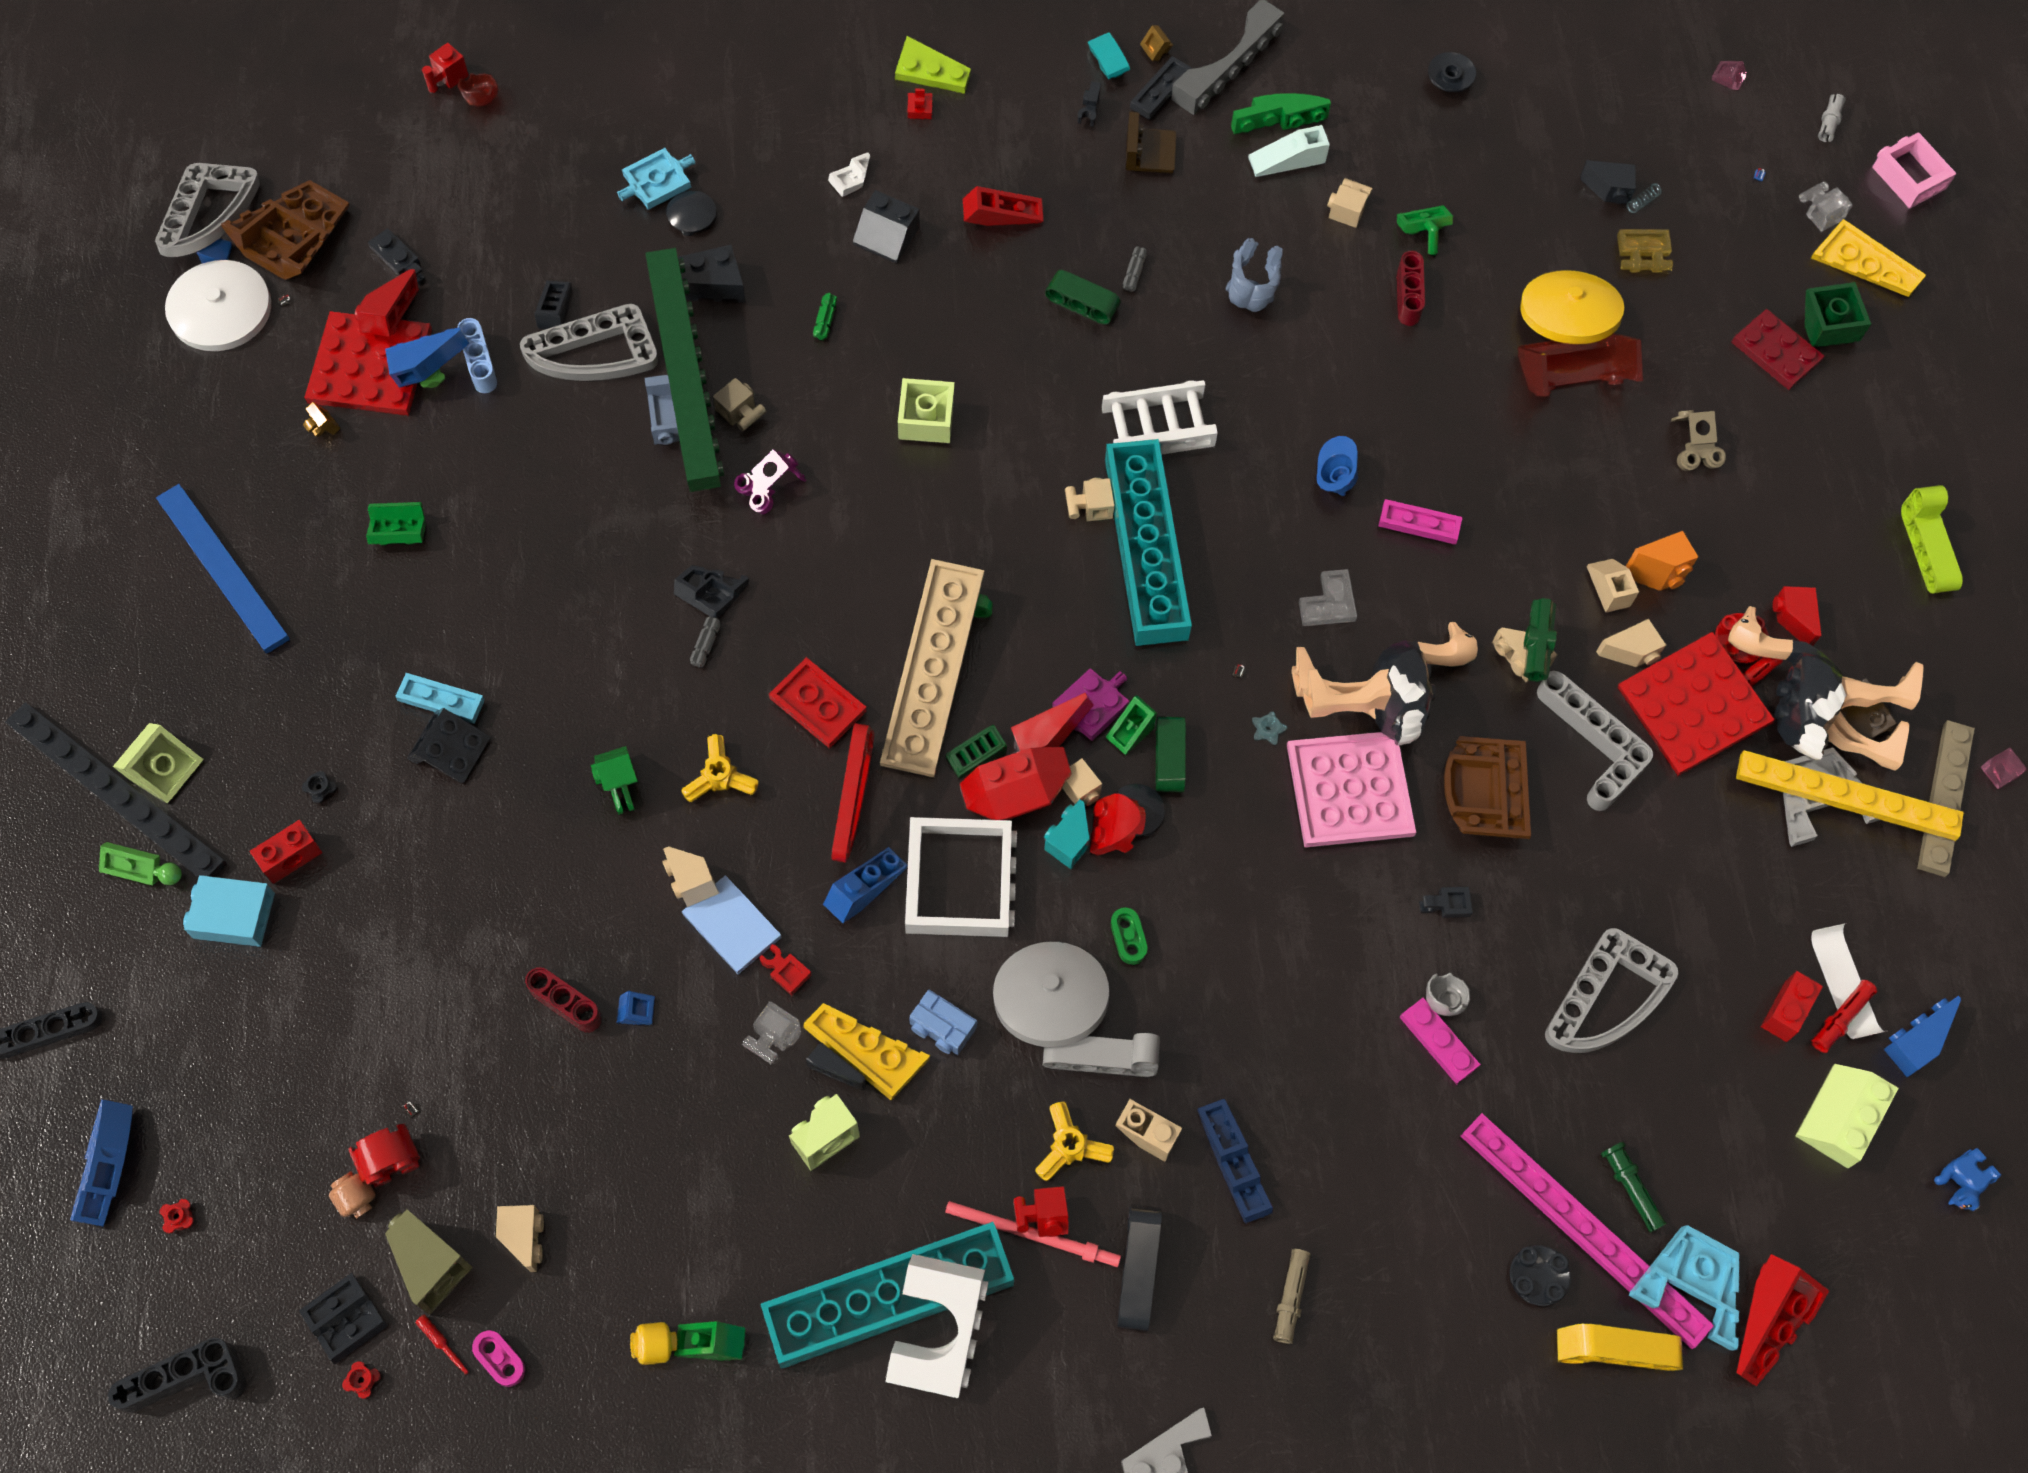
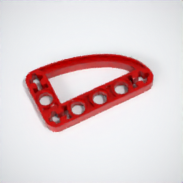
M855 723L853 727L832 848L833 861L847 863L852 851L874 744L875 733L869 725Z

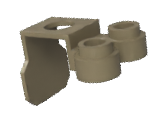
M1694 410L1678 412L1677 417L1671 419L1672 421L1689 420L1691 442L1685 444L1686 450L1682 451L1677 457V464L1680 469L1684 471L1696 469L1700 465L1701 459L1703 464L1710 469L1720 467L1725 463L1726 454L1724 450L1715 447L1717 442L1715 411L1694 413ZM1700 420H1704L1710 425V431L1707 435H1700L1696 431V424ZM1714 453L1719 455L1718 462L1713 459ZM1689 455L1694 457L1693 464H1690L1687 460Z

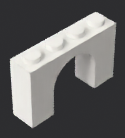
M912 1254L903 1294L935 1301L947 1307L957 1321L958 1335L952 1342L939 1348H925L895 1341L885 1382L955 1398L959 1397L961 1387L967 1388L971 1369L965 1368L967 1358L973 1359L977 1340H973L971 1337L973 1329L979 1330L983 1311L977 1310L979 1300L985 1301L989 1282L983 1281L985 1270Z

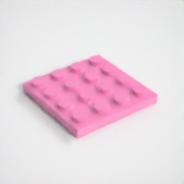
M1382 732L1288 741L1287 749L1304 847L1415 836L1416 829L1400 747L1395 744L1394 740L1389 739Z

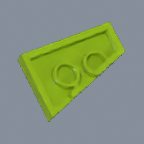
M908 36L906 37L895 71L896 80L964 94L971 75L969 67Z

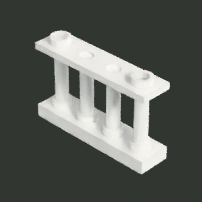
M1204 380L1187 381L1183 384L1122 393L1112 392L1108 395H1103L1102 412H1113L1119 437L1114 439L1113 443L1159 439L1161 454L1214 447L1218 434L1216 425L1204 424L1198 400L1203 399ZM1188 401L1194 423L1193 428H1179L1173 403ZM1163 404L1169 431L1156 433L1153 429L1148 407ZM1138 408L1144 435L1131 437L1128 434L1123 410Z

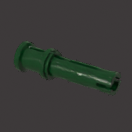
M1623 1141L1600 1154L1603 1158H1607L1615 1172V1180L1622 1182L1636 1209L1643 1218L1648 1231L1652 1232L1667 1223L1638 1175L1639 1167L1637 1164H1633L1625 1150L1626 1144Z

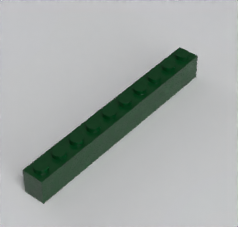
M676 248L645 253L689 491L695 492L721 487L719 477L724 476L722 461H716L715 454L720 453L717 437L712 438L711 430H716L713 414L707 415L706 408L711 407L709 392H703L702 385L707 384L704 368L699 369L698 362L703 361L700 346H694L693 341L698 339L696 323L690 324L689 317H694L692 302H686L685 295H690L687 279L682 280L681 273L686 272L683 257L678 258Z

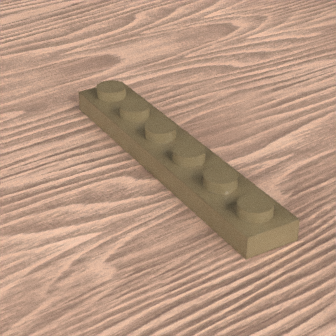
M1949 720L1943 724L1930 803L1960 811L1974 728ZM1924 832L1917 869L1946 877L1950 872L1955 841Z

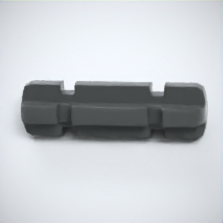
M1139 246L1134 248L1133 256L1126 272L1127 275L1123 281V289L1125 291L1134 292L1136 290L1143 263L1147 256V250Z
M706 618L703 625L704 629L701 630L694 647L696 650L692 652L690 657L693 666L702 668L705 665L706 656L709 655L716 638L715 633H718L721 626L720 620L717 618Z

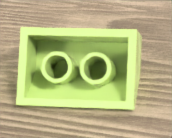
M1834 1064L1795 1136L1846 1168H1850L1861 1161L1899 1088L1873 1072Z

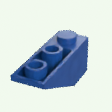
M458 327L386 348L389 374L399 388L424 381L469 345V340L461 328Z
M888 847L833 883L823 905L844 923L861 912L904 872L908 865Z
M1959 996L1950 1002L1944 998L1931 1007L1935 1012L1928 1017L1923 1013L1910 1023L1914 1027L1910 1031L1906 1032L1902 1028L1889 1038L1892 1044L1884 1050L1906 1077L1940 1054L1961 1001Z

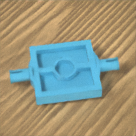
M663 148L622 169L623 176L630 186L618 191L617 194L621 201L635 195L642 200L649 210L691 188L690 181L685 176L683 170L694 165L695 160L690 154L678 161Z

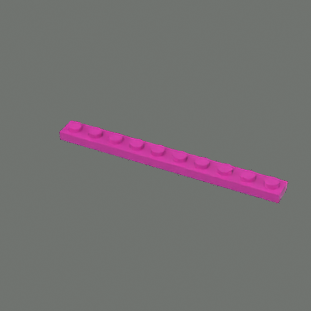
M1481 1113L1461 1137L1630 1292L1650 1266ZM1666 1283L1659 1307L1651 1308L1643 1304L1674 1334L1680 1336L1681 1340L1691 1349H1694L1714 1326L1668 1283Z

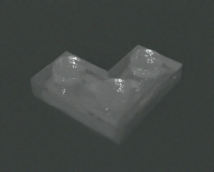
M1348 569L1323 571L1320 578L1324 596L1302 597L1299 599L1303 626L1354 622L1357 619Z

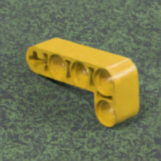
M1577 1324L1557 1329L1558 1362L1580 1364L1596 1361L1667 1371L1683 1369L1682 1340L1680 1336L1595 1324Z

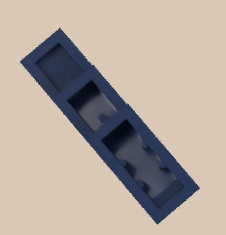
M1222 1099L1198 1108V1114L1212 1150L1244 1222L1248 1223L1272 1214L1273 1207L1260 1183V1175L1248 1153V1145L1226 1100Z

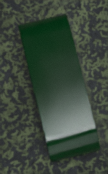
M1064 270L1056 272L1045 290V295L1050 301L1101 324H1108L1121 304V299L1114 292Z
M1157 716L1156 792L1184 793L1185 717Z

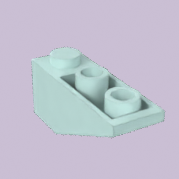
M1320 125L1297 130L1249 154V160L1255 177L1323 164L1326 162L1330 144L1323 126Z

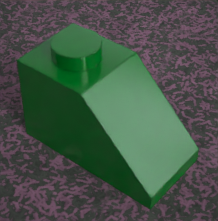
M718 1321L680 1324L677 1331V1350L674 1356L721 1361L742 1359L746 1328Z

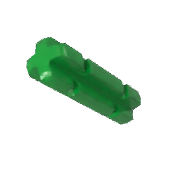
M831 293L823 296L822 306H820L816 320L817 326L814 327L813 336L819 340H824L828 337L829 327L831 326L835 311L834 307L837 304V297Z

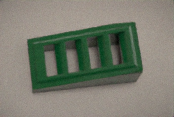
M991 725L945 754V757L957 777L961 778L973 772L978 766L1007 754V745L996 727ZM988 740H992L995 745L994 748H991ZM982 745L986 753L982 755L977 746ZM971 750L976 757L974 761H972L967 751ZM960 755H962L963 759L967 764L964 767L961 765L960 761L957 758Z

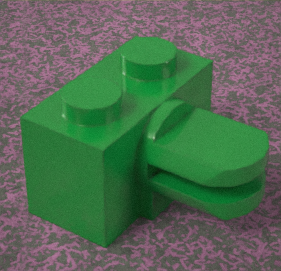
M621 747L594 756L595 764L591 765V770L596 785L602 784L604 791H611L618 815L624 813L617 792L618 788H622L629 811L635 810L627 785L637 782V778L627 747Z

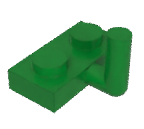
M1444 205L1397 214V224L1405 234H1417L1422 230L1428 231V254L1431 255L1438 253L1439 229L1453 223V215Z

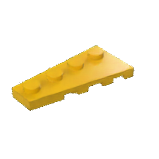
M1844 219L1811 257L1814 260L1907 297L1913 293L1926 276V274Z
M824 1003L804 1022L803 1028L861 1073L869 1083L891 1101L930 1059V1055L922 1051L919 1053L909 1048L908 1044L899 1040L894 1041L882 1035L881 1031L873 1027L868 1028L858 1023L857 1019Z

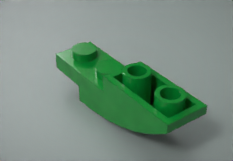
M1294 93L1255 97L1252 100L1251 107L1233 112L1231 128L1234 134L1249 132L1265 126L1269 127L1276 123H1280L1282 130L1298 128L1301 125L1328 119L1331 102L1330 99L1319 96Z

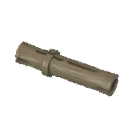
M1292 1249L1282 1302L1277 1307L1279 1316L1273 1339L1285 1344H1293L1297 1318H1300L1302 1312L1299 1307L1311 1253L1301 1249Z

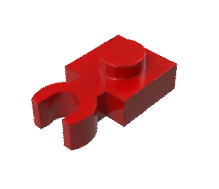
M772 944L770 950L775 954V957L772 960H768L761 955L759 957L760 962L766 968H774L770 973L771 978L792 996L812 976L811 971L791 954L783 959L780 949Z

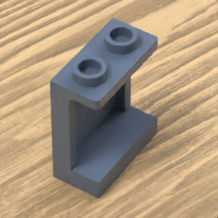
M668 375L645 378L654 444L667 445L680 441Z

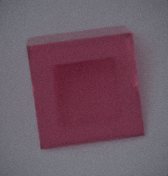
M1720 61L1712 76V81L1731 89L1739 90L1746 77L1743 61Z

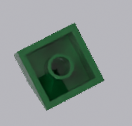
M1856 282L1808 288L1806 290L1805 329L1813 347L1861 341L1871 326V322Z

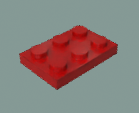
M807 657L769 693V698L829 749L867 712V707Z

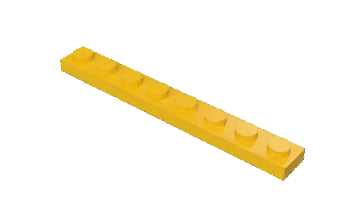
M1745 750L1740 755L1736 775L1738 780L1954 841L1960 837L1964 813L1962 811Z

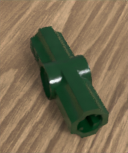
M1541 598L1533 600L1531 604L1530 621L1525 633L1523 646L1526 650L1524 677H1527L1530 681L1539 682L1547 680L1549 677L1551 654L1554 651L1557 631L1554 630L1556 603H1553L1551 599Z

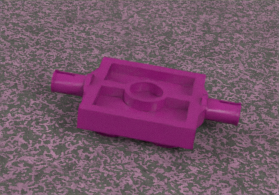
M1090 668L1059 696L1052 705L1053 707L1086 693L1093 701L1094 706L1074 730L1083 733L1093 741L1129 705L1130 701L1117 690L1127 680V677L1119 671L1110 681H1107Z

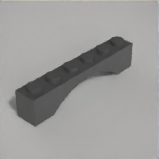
M1260 0L1247 12L1245 34L1237 47L1226 57L1213 64L1201 68L1188 69L1173 84L1171 100L1193 115L1200 108L1204 109L1210 99L1215 94H1219L1230 79L1236 78L1244 65H1249L1254 56L1259 51H1263L1274 36L1278 37L1284 28V12L1266 0Z

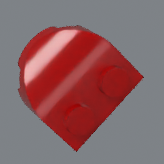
M1112 794L1096 800L1093 810V829L1090 836V853L1098 856L1114 850L1126 853L1134 847L1131 842L1136 834L1141 835L1143 833L1146 821L1145 809L1139 806L1137 800L1122 794Z

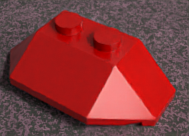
M1033 747L978 766L960 783L967 810L990 820L1006 821L1051 805L1072 772L1064 747Z

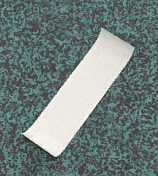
M1845 924L1813 930L1811 936L1814 951L1837 1010L1861 981L1844 939L1843 928ZM1869 1001L1847 1027V1034L1852 1039L1887 1032L1879 1027Z

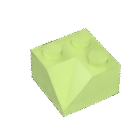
M903 378L898 415V439L950 443L954 382Z
M837 1094L832 1098L826 1096L818 1101L814 1106L816 1109L811 1113L810 1121L800 1122L792 1129L793 1133L789 1135L791 1144L810 1171L860 1137L857 1121Z

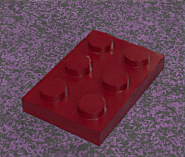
M1768 309L1764 310L1740 331L1731 342L1788 390L1821 363L1825 357Z

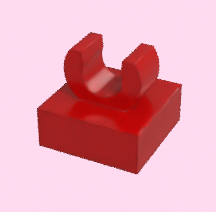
M915 89V93H908V119H932V93H925V89Z

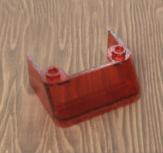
M1613 333L1603 340L1587 344L1547 341L1518 347V358L1529 391L1535 393V396H1549L1550 390H1554L1555 386L1598 379L1608 381L1609 385L1624 383L1623 379H1631L1637 382L1643 381L1641 340Z

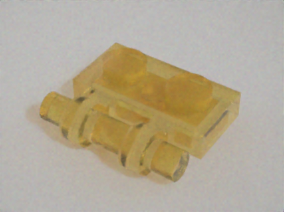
M1619 230L1617 238L1620 256H1630V260L1621 261V270H1630L1631 272H1640V270H1652L1653 272L1672 270L1673 261L1663 260V256H1669L1672 251L1669 230ZM1641 256H1652V260H1641Z

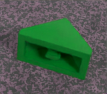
M1134 696L1106 738L1125 755L1128 754L1154 729L1157 712L1140 697Z

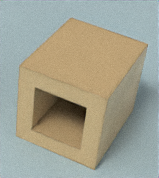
M1080 759L1070 766L1072 774L1066 780L1062 789L1074 804L1081 799L1084 804L1089 806L1099 799L1102 783L1086 762Z

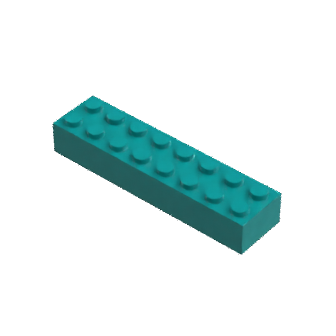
M1159 439L1107 444L1105 463L1114 501V518L1135 645L1189 640L1192 625Z
M994 1221L761 1303L781 1369L948 1310L947 1307L938 1302L903 1294L912 1254L985 1270L983 1281L989 1282L986 1296L1012 1287L1014 1285V1278Z

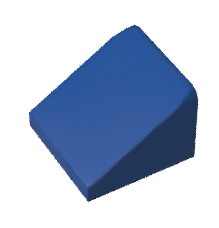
M219 238L209 246L197 251V254L202 264L216 260H229L232 243Z
M627 991L620 995L617 1023L651 1025L655 996Z

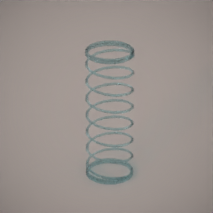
M1656 183L1652 184L1651 187H1648V188H1651L1652 191L1654 190V189L1652 188L1653 185H1654V186L1657 185V186L1660 188V186H1659L1658 184H1656ZM1658 189V194H1656L1655 191H1653V193L1655 194V196H1653V197H1654L1653 199H1655V197H1657L1658 195H1660V194H1659V189ZM1641 200L1639 201V202L1641 203V206H1638V209H1637V206L1635 205L1636 203H1633L1634 206L1636 207V208H1635L1636 211L1630 210L1629 207H1628V203H1627V208H1628V210H1629L1630 212L1636 213L1638 210H1640L1639 207H1641V208L1644 207V206H1642L1643 203L1641 202Z

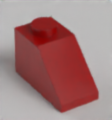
M1784 586L1773 600V611L1777 612V621L1799 641L1807 642L1814 646L1821 637L1816 588Z

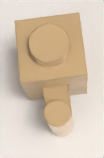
M1344 178L1337 194L1332 193L1327 205V207L1331 208L1329 218L1356 228L1372 188Z
M1092 478L1089 481H1084L1083 493L1081 495H1076V490L1073 486L1065 488L1070 519L1079 518V509H1085L1087 521L1113 519L1114 501L1110 478Z

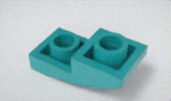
M1109 32L1088 41L1090 51L1098 60L1100 69L1108 79L1119 77L1124 72L1130 70L1126 58Z

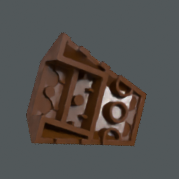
M311 180L282 193V198L276 201L270 199L262 203V208L253 212L247 210L241 213L240 218L233 222L227 220L221 223L224 231L246 258L284 280L299 275L304 271L349 207V202Z

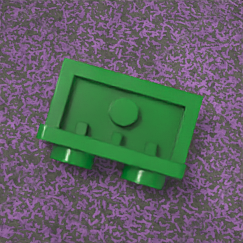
M421 502L369 504L370 523L366 534L368 544H414L423 541L426 519Z

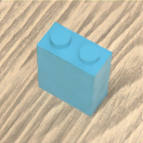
M199 875L197 885L195 884L191 891L192 903L190 911L186 912L184 916V930L193 939L261 947L275 893L267 883Z

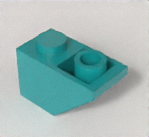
M1081 799L1074 806L1070 804L1061 816L1062 821L1057 826L1052 825L1044 836L1046 839L1044 850L1070 869L1087 851L1089 845L1085 804Z

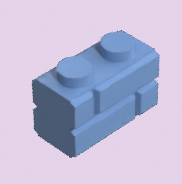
M931 990L925 993L909 1017L912 1031L922 1038H926L928 1035L937 1041L935 1045L946 1054H950L952 1051L958 1055L977 1028L976 1019Z

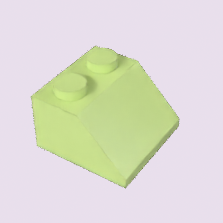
M149 723L113 767L134 784L163 802L168 803L203 759L161 725Z

